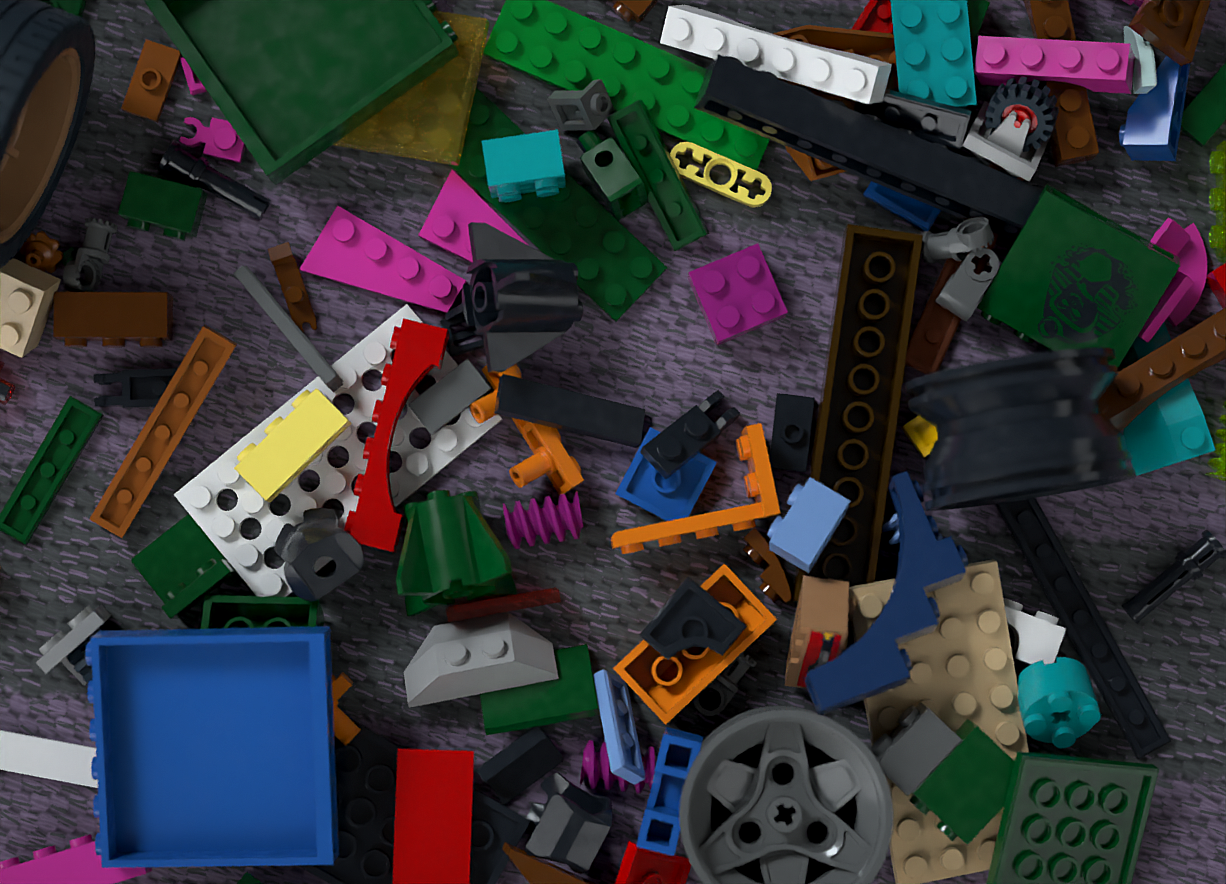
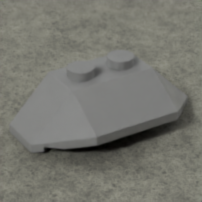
M509 612L434 626L404 671L409 708L559 679L553 644Z

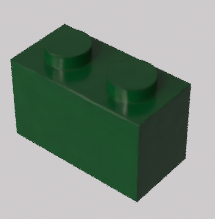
M130 171L118 215L128 220L127 227L149 232V228L152 226L164 229L163 236L185 241L186 235L197 237L208 195L203 189Z

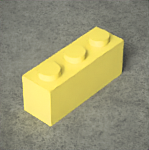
M317 388L312 393L308 389L302 392L291 404L294 410L285 419L279 416L273 420L264 430L267 436L257 446L254 443L249 444L237 456L240 463L234 469L265 501L272 502L352 424Z

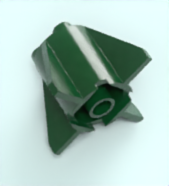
M438 490L427 495L428 501L413 502L403 507L407 530L397 571L396 585L398 595H406L405 606L407 616H415L438 605L455 604L456 598L467 596V601L483 596H512L517 594L516 585L511 576L510 558L482 516L477 491H468L451 496L449 490Z

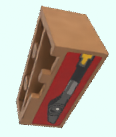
M803 575L786 661L785 686L807 689L804 682L807 673L836 659L841 655L842 650H846L849 635L847 621L852 622L855 609V599L849 598V582Z

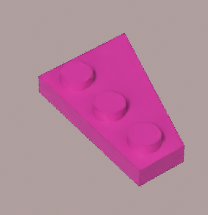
M453 169L418 235L420 238L470 263H473L468 224L471 222L486 223L528 245Z

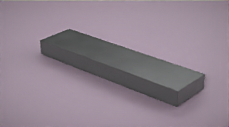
M242 265L233 274L325 385L334 393L343 385L341 377L247 265Z

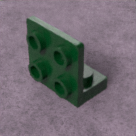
M186 515L131 560L164 603L161 608L170 619L180 618L204 599L205 595H209L236 573V570L191 515Z

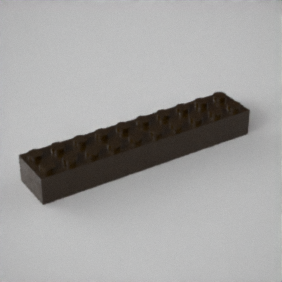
M847 224L844 230L809 478H813L848 499L850 504L847 513L810 572L807 573L796 566L792 601L798 602L803 575L849 582V587L875 582L923 238L921 234Z

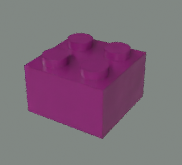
M758 243L688 272V281L716 346L786 317L788 313Z

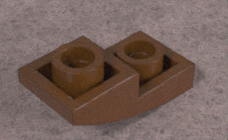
M753 528L742 539L747 544L743 551L758 566L763 561L768 565L758 576L763 581L759 588L773 603L778 599L783 603H787L791 599V593L782 566L775 553L769 550V544Z

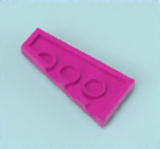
M338 205L299 269L305 273L314 274L443 313L451 310L462 291L463 285L467 283L465 279Z

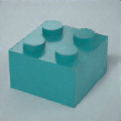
M558 130L482 141L491 198L499 197V202H512L522 199L521 194L536 192L537 197H546L559 194V188L566 187Z

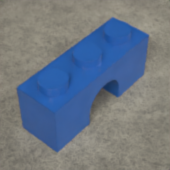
M666 727L636 847L674 856L681 832L679 810L682 788L687 773L701 750L704 736Z

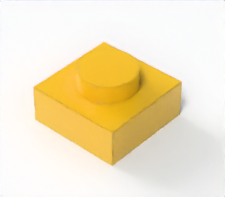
M917 416L901 428L922 458L930 454L933 444L938 440L936 427L920 416Z

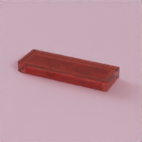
M555 587L449 606L446 612L448 622H455L561 603L559 589Z

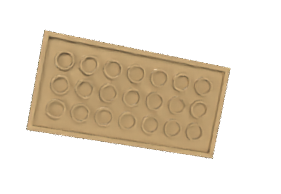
M992 559L968 564V567H965L967 572L961 581L926 593L927 597L932 596L938 605L940 618L937 621L939 624L934 632L897 645L899 650L904 648L910 658L912 670L908 671L910 674L909 679L904 685L864 699L872 746L882 735L886 733L890 735L899 725L898 718L908 707L912 705L916 707L921 702L954 733L967 719L971 720L1014 761L1017 751L1029 752L1026 732L1018 706V684L996 560ZM895 578L849 587V598L855 599L854 615L851 622L854 644L861 639L879 618L889 600ZM885 775L893 803V832L889 848L896 884H922L990 869L1004 807L968 845L959 837L952 842L936 826L941 820L932 811L925 816L909 801L914 794L911 793L907 796Z

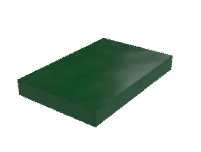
M587 644L554 650L559 679L481 693L480 699L486 736L598 716L599 709Z

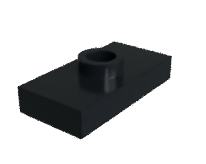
M776 394L769 456L771 469L806 473L815 397Z

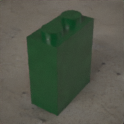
M969 719L955 732L961 741L912 792L914 795L909 799L925 816L932 811L941 820L936 826L952 842L959 837L967 845L1004 807L1015 762Z

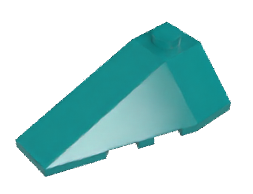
M1165 323L1161 325L1149 343L1138 336L1136 337L1123 359L1124 369L1171 341ZM1188 378L1154 401L1123 429L1127 451L1132 452L1133 460L1131 464L1133 469H1135L1136 476L1216 450L1204 414Z

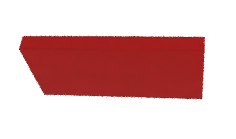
M397 749L393 884H470L474 750Z

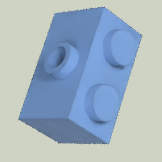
M811 477L804 487L800 484L795 487L787 501V504L791 506L784 519L778 516L767 533V536L771 538L769 550L807 573L810 572L844 518L850 504L848 499Z

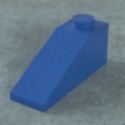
M1166 55L1156 70L1157 85L1147 94H1139L1129 108L1126 124H1122L1120 127L1119 140L1120 145L1125 148L1131 160L1176 161L1190 63L1180 66Z

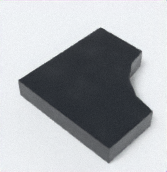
M688 576L639 636L667 660L679 651L691 647L709 648L723 656L747 625Z

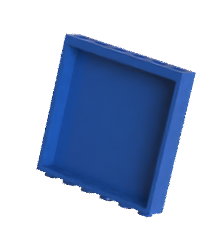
M330 626L99 631L90 638L91 642H87L86 662L87 665H92V680L88 683L87 695L89 703L94 704V718L90 721L89 735L91 742H96V757L92 759L91 774L93 780L98 782V794L94 796L93 813L94 817L99 818L100 832L96 834L95 851L97 856H101L102 868L334 864L339 856Z

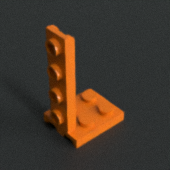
M762 423L746 426L741 431L739 439H736L740 461H747L749 473L743 476L746 494L748 498L754 497V504L617 531L611 537L612 549L621 547L622 554H628L644 550L643 543L658 540L659 547L681 543L680 535L695 532L696 539L719 535L718 527L732 525L734 532L756 527L755 520L774 517L780 514Z

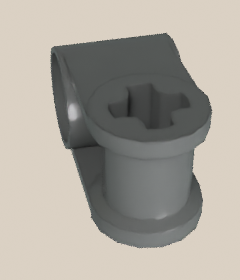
M977 248L976 252L971 251L962 261L956 272L948 279L935 300L937 304L965 322L968 321L985 295L984 292L999 269L997 255L988 248H982L983 250L981 251ZM983 257L987 260L985 267L989 272L983 271L977 275L973 272L975 264L971 261L972 259L978 261Z

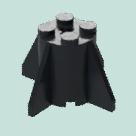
M471 222L468 224L473 263L466 272V274H472L470 285H463L462 304L445 313L446 321L465 319L468 326L476 327L477 331L474 333L476 335H483L488 373H498L507 370L561 336L571 328L573 322L581 320L583 304L578 299V269L573 262L553 259L486 223Z

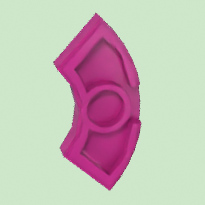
M1194 223L1184 229L1190 235V239L1177 255L1180 257V267L1178 270L1187 275L1194 283L1167 317L1173 328L1181 323L1194 309L1202 295L1206 282V249Z

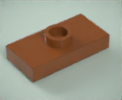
M147 39L145 40L121 107L122 111L156 123L159 122L181 60L180 58H182L179 50Z

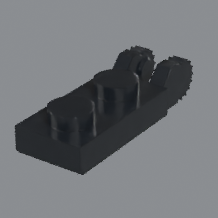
M178 368L122 370V373L95 374L94 383L111 385L112 383H122V396H99L94 398V407L155 408Z
M719 390L707 397L699 406L695 405L642 447L640 453L665 480L717 440L721 432L739 417L740 412L733 407L727 410L715 423L709 419L707 414L712 409L717 408L725 397Z

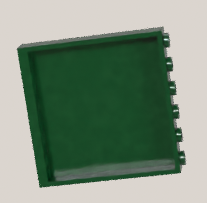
M144 0L266 176L275 185L459 55L454 45V42L459 38L446 20L439 24L432 13L438 9L432 0Z

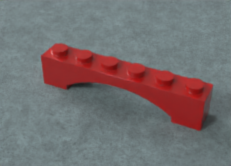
M403 319L401 327H394L390 348L396 350L392 364H385L381 379V385L386 386L383 401H376L372 415V422L377 423L374 438L367 437L363 459L368 460L365 475L359 473L355 483L353 495L358 496L359 500L356 512L349 511L345 524V531L351 534L361 545L394 553L397 551L405 516L397 513L391 492L390 455L393 437L403 408L416 386L433 368H442L450 335L448 329Z

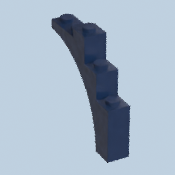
M907 471L893 476L888 486L897 513L900 538L897 575L889 600L879 618L858 642L836 659L807 673L804 682L818 715L827 714L906 684L910 677L908 671L912 670V664L904 648L899 650L897 645L934 632L939 624L937 619L940 618V611L935 599L932 596L927 597L926 593L961 581L967 572L965 567H968V560L962 546H956L952 536L939 541L936 540V537H939V532L935 520L931 515L926 516L921 502H924L921 487L916 480L911 481Z

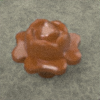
M39 231L36 235L31 233L19 250V253L24 255L22 258L23 263L43 272H55L57 263L64 257L63 253L58 250L60 246L59 241L50 238L44 231Z

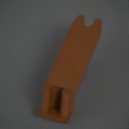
M289 242L268 248L267 250L292 320L303 333V324L306 322L310 323L312 330H317L316 317Z

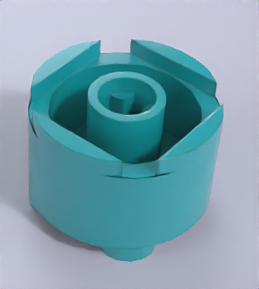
M1056 657L1057 663L1044 665V661L1041 660L1029 665L1017 677L1018 707L1024 729L1029 736L1041 742L1053 743L1058 748H1066L1073 745L1076 738L1088 732L1099 722L1101 714L1086 667L1077 660L1067 657Z

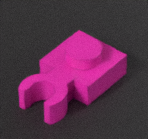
M187 117L184 119L186 125L196 127L197 133L193 138L180 137L179 141L183 145L196 147L202 143L205 144L203 154L206 156L237 163L242 162L245 144L229 121L212 117L210 127H204L196 118Z

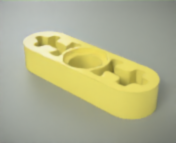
M691 142L677 144L670 153L682 178L749 207L762 206L770 198L772 191L771 182L761 172ZM689 150L693 152L692 159L701 164L704 156L710 158L711 160L704 168L703 178L696 176L700 169L696 166L688 165L686 169L680 168V160L675 158L676 155H684ZM716 165H724L730 170L731 179L724 185H717L710 179V170ZM737 172L745 174L741 181L752 185L755 180L760 181V189L765 191V194L763 196L757 194L755 199H750L748 197L749 190L744 187L738 186L737 193L730 191L736 182Z

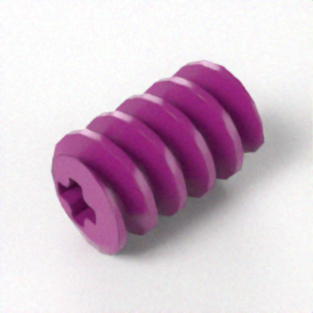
M578 491L574 494L573 503L569 502L565 493L560 494L558 505L553 503L550 496H545L543 508L539 507L535 498L530 499L528 510L524 509L520 500L515 501L512 513L509 512L506 504L503 503L507 535L514 549H520L522 537H525L530 547L535 546L537 535H540L544 544H550L552 532L556 534L560 542L565 541L567 530H570L574 539H580L583 522Z
M588 740L583 750L580 787L585 777H588L591 789H596L600 779H603L606 790L610 791L615 781L618 780L621 792H626L630 782L611 773L606 742H603L599 752H596L593 740ZM651 746L648 747L644 757L641 756L645 780L634 785L637 794H641L645 784H649L651 791L658 759L656 758L654 747Z

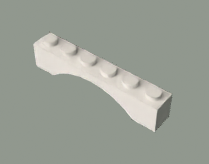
M688 5L668 6L660 40L662 44L713 59L718 54L732 56L739 59L743 65L755 70L768 71L778 78L866 104L883 101L892 64L862 55L820 47L774 35L740 24L719 14Z

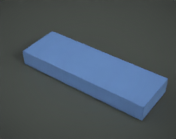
M602 669L593 674L611 773L635 785L645 780V773L628 686L624 680Z

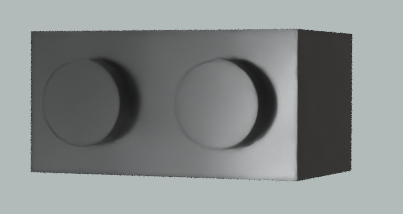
M921 702L916 707L914 705L908 707L898 718L899 725L890 735L887 733L882 735L871 747L872 754L879 762L884 774L907 796L921 784L961 741L943 721Z

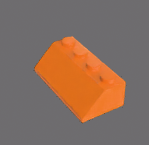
M725 563L700 585L707 593L747 625L723 656L709 648L691 647L679 651L667 660L643 639L613 667L617 674L665 725L777 620Z

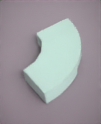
M1125 26L1124 43L1131 45L1135 55L1133 73L1134 94H1147L1157 85L1153 48L1148 41L1143 40V37L1130 27Z

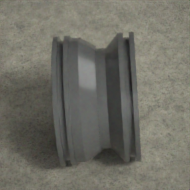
M780 705L764 706L750 709L727 719L703 739L701 750L693 761L682 788L679 810L680 834L688 859L703 884H871L880 871L890 846L893 832V803L888 782L879 762L862 740L850 730L825 716L818 715L816 712L807 709ZM764 742L758 769L732 761L746 749ZM803 742L823 750L835 761L808 768ZM778 763H788L793 770L792 778L784 784L776 783L772 778L773 768ZM712 795L732 812V815L714 832H712L710 821ZM853 796L856 808L854 830L835 814ZM779 804L789 808L787 810L789 817L786 820L776 816L778 814L776 807ZM748 821H753L760 827L758 838L752 842H745L739 837L740 826ZM814 821H821L826 826L827 832L825 837L817 842L810 841L806 836L808 825ZM809 857L832 865L830 869L820 876L805 882ZM759 858L764 883L747 877L735 867Z

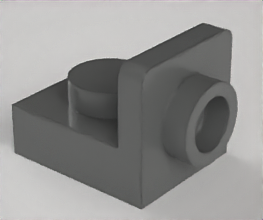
M601 79L593 80L584 90L554 91L547 98L560 130L594 131L614 111L613 104Z

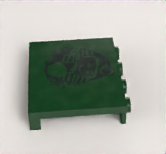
M1046 184L1039 196L1038 203L999 267L997 274L989 284L977 308L982 310L981 316L996 325H1001L1002 322L1015 329L1014 334L1017 337L1031 344L1036 340L1048 347L1047 352L1091 347L1113 348L1116 358L1108 363L1109 365L1117 366L1118 369L1179 269L1180 257Z

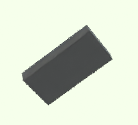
M467 359L409 403L408 406L428 432L433 435L466 410L471 403L480 399L492 389L469 359Z

